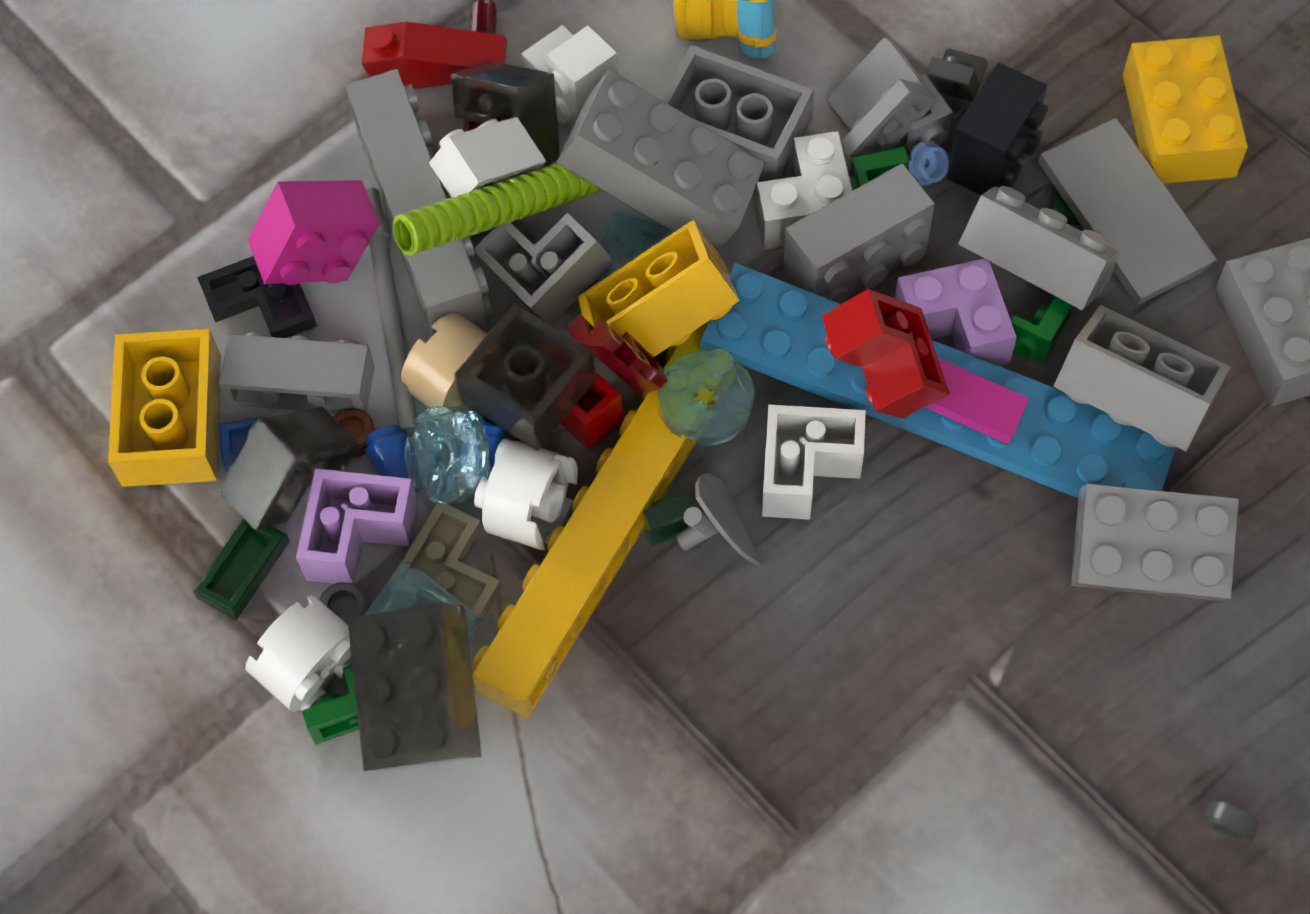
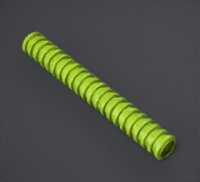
M557 163L550 167L541 168L538 171L529 172L527 175L523 174L516 178L507 179L504 182L495 183L492 186L483 187L480 190L470 191L468 194L464 193L445 201L433 203V205H427L420 209L411 210L408 213L396 215L393 221V235L395 242L403 253L412 256L420 251H428L432 247L436 248L444 245V243L448 244L456 241V239H463L468 237V235H475L480 231H487L492 227H499L504 223L514 222L515 219L519 220L604 190Z

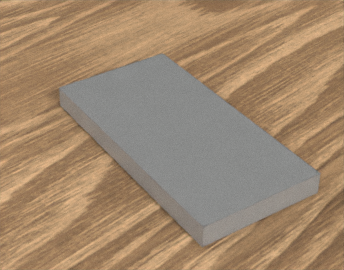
M1117 118L1040 154L1038 159L1039 165L1084 230H1092L1103 235L1109 240L1108 246L1119 251L1113 272L1137 306L1213 268L1215 265L1216 257Z

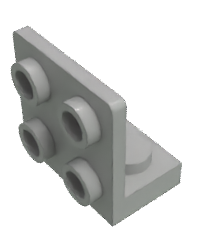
M884 37L829 96L828 101L850 130L848 135L841 141L842 148L848 156L857 157L892 149L909 131L910 124L921 119L938 99L893 40Z

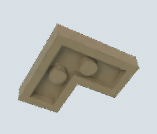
M437 501L391 578L390 582L393 589L479 628L502 588L499 579L462 563L482 529L481 520L441 501Z

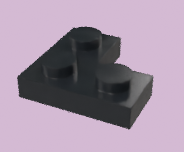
M254 256L197 277L215 323L259 306L271 337L288 338L317 327L314 315L300 283L296 285H286L284 283L264 284Z

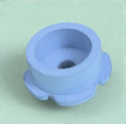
M928 141L926 144L924 142L916 144L908 157V171L920 185L927 186L931 183L939 182L948 171V155L935 142Z

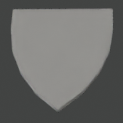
M710 473L699 476L695 484V498L704 511L697 507H690L685 511L684 521L690 527L676 534L678 543L684 551H687L720 532L725 540L741 556L759 566L761 561L726 482Z

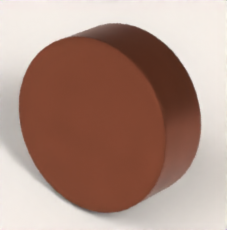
M348 408L341 410L331 418L327 427V434L335 452L344 457L355 458L365 454L364 451L367 448L365 438L376 429L368 413L357 408Z

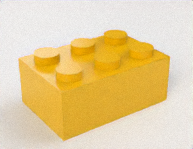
M1220 35L1131 43L1123 71L1124 84L1139 150L1162 183L1169 184L1236 177L1248 146Z
M694 219L578 296L582 316L595 327L604 320L620 336L627 331L654 357L670 346H678L684 343L694 330L710 320L722 318L731 310L735 303L740 301L724 260Z
M210 328L115 334L108 463L122 487L217 481L221 354Z

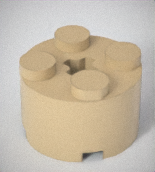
M451 313L440 318L430 326L437 332L427 343L419 338L414 344L403 365L401 381L408 387L405 389L412 396L446 422L456 425L474 412L479 414L484 410H488L485 394L500 382L503 374L509 370L514 361V355L504 345L463 315Z

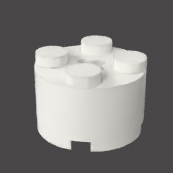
M503 439L497 447L495 464L489 479H482L477 486L474 505L482 509V522L487 533L539 550H546L543 543L548 544L555 528L560 524L565 526L570 516L574 500L567 498L566 494L568 483L577 485L578 470L576 461L572 457L537 446Z
M313 595L307 597L309 606L304 608L299 602H296L271 624L257 642L264 649L260 657L256 661L253 657L249 656L245 666L246 671L292 712L313 707V703L316 700L327 696V692L324 689L336 676L342 680L345 679L342 668L352 665L355 670L362 660V657L356 652L360 642V635Z

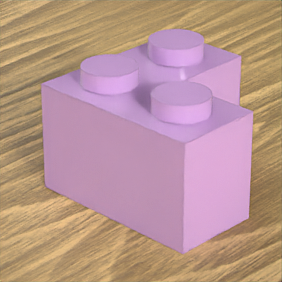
M984 258L898 278L895 299L922 308L932 339L952 335L957 350L997 366L1010 364L1017 337L989 260Z
M315 468L296 560L305 580L330 584L339 582L354 584L362 542L410 547L418 508V500L412 480L409 478Z

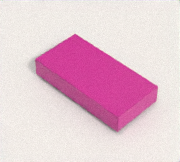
M940 359L939 362L950 394L925 408L1005 444H1009L1029 398Z

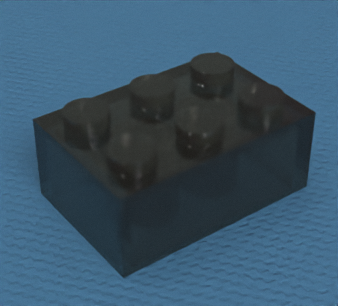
M441 602L348 617L363 771H389L481 758L482 753L465 606Z

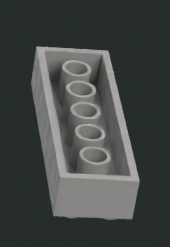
M397 69L346 84L345 87L357 134L376 187L379 190L392 231L396 215L408 213L411 210L420 209L421 207L433 205V203L451 198L429 164L434 157L431 148L433 142L425 119L421 120L418 114L419 105L412 84L403 86ZM469 235L466 238L456 239V241L448 244L444 243V245L436 248L432 247L428 251H420L412 256L404 254L399 248L431 337L437 331L430 326L440 318L451 313H460L489 334L486 319L494 316L487 295L489 294V288L481 266L476 267L473 258L475 252Z

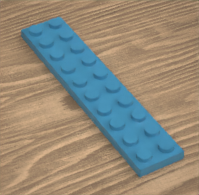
M734 263L730 277L740 301L735 303L731 310L722 318L710 320L700 340L699 348L851 409L866 410V415L1076 498H1079V489L1086 484L1162 491L1176 447H1167L1160 444L1151 434L1133 425L1126 426L1115 422L1108 413L1090 404H1080L1072 401L1065 395V392L934 340L932 341L939 360H945L1029 398L1009 444H1005L925 407L903 419L876 412L866 394V386L868 384L863 368L836 360L825 342L827 332L822 315L841 304L737 263Z

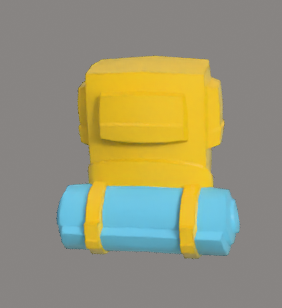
M672 0L678 38L713 40L729 36L730 38H739L740 50L749 57L767 58L774 53L778 35L777 27L775 26L774 0Z

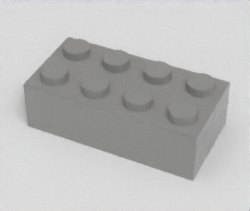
M611 69L607 70L587 97L556 162L673 232L694 219L716 251L739 229L765 164L764 161Z

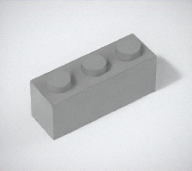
M249 332L245 335L229 334L219 386L227 404L230 406L333 414L344 409L357 408L367 413L375 366L368 344H361L351 339L328 342L316 341L301 335L293 336L289 339L269 337L259 332Z

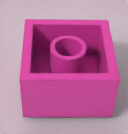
M362 180L278 181L248 238V242L264 284L338 283L349 279L380 223Z

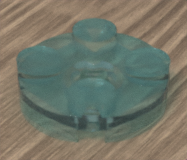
M714 349L710 352H693L682 356L664 369V373L669 381L659 389L658 407L664 424L673 434L680 438L682 434L687 438L695 439L696 444L711 446L725 443L742 432L753 410L755 390L749 373L739 362L734 360L731 353L723 349ZM701 390L714 391L717 394L714 397V405L708 407L704 401L695 402L693 398L697 397L698 392Z
M436 406L424 410L414 421L420 422L416 427L414 435H408L405 442L404 459L408 476L415 488L424 489L431 496L427 499L434 503L445 504L465 501L475 494L477 486L482 479H489L492 471L489 464V447L483 430L484 423L482 417L475 411H466L458 406ZM449 447L450 461H444L442 452L446 451Z

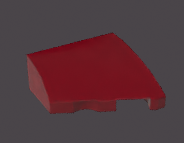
M581 314L566 327L575 340L636 392H652L660 389L669 381L659 361L627 331L620 336L604 320L594 327Z

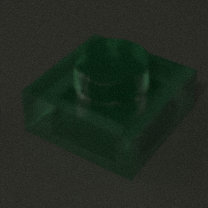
M690 495L680 498H662L653 503L650 509L643 511L645 532L651 547L675 539L677 533L690 527L684 521L685 511L690 507H694Z

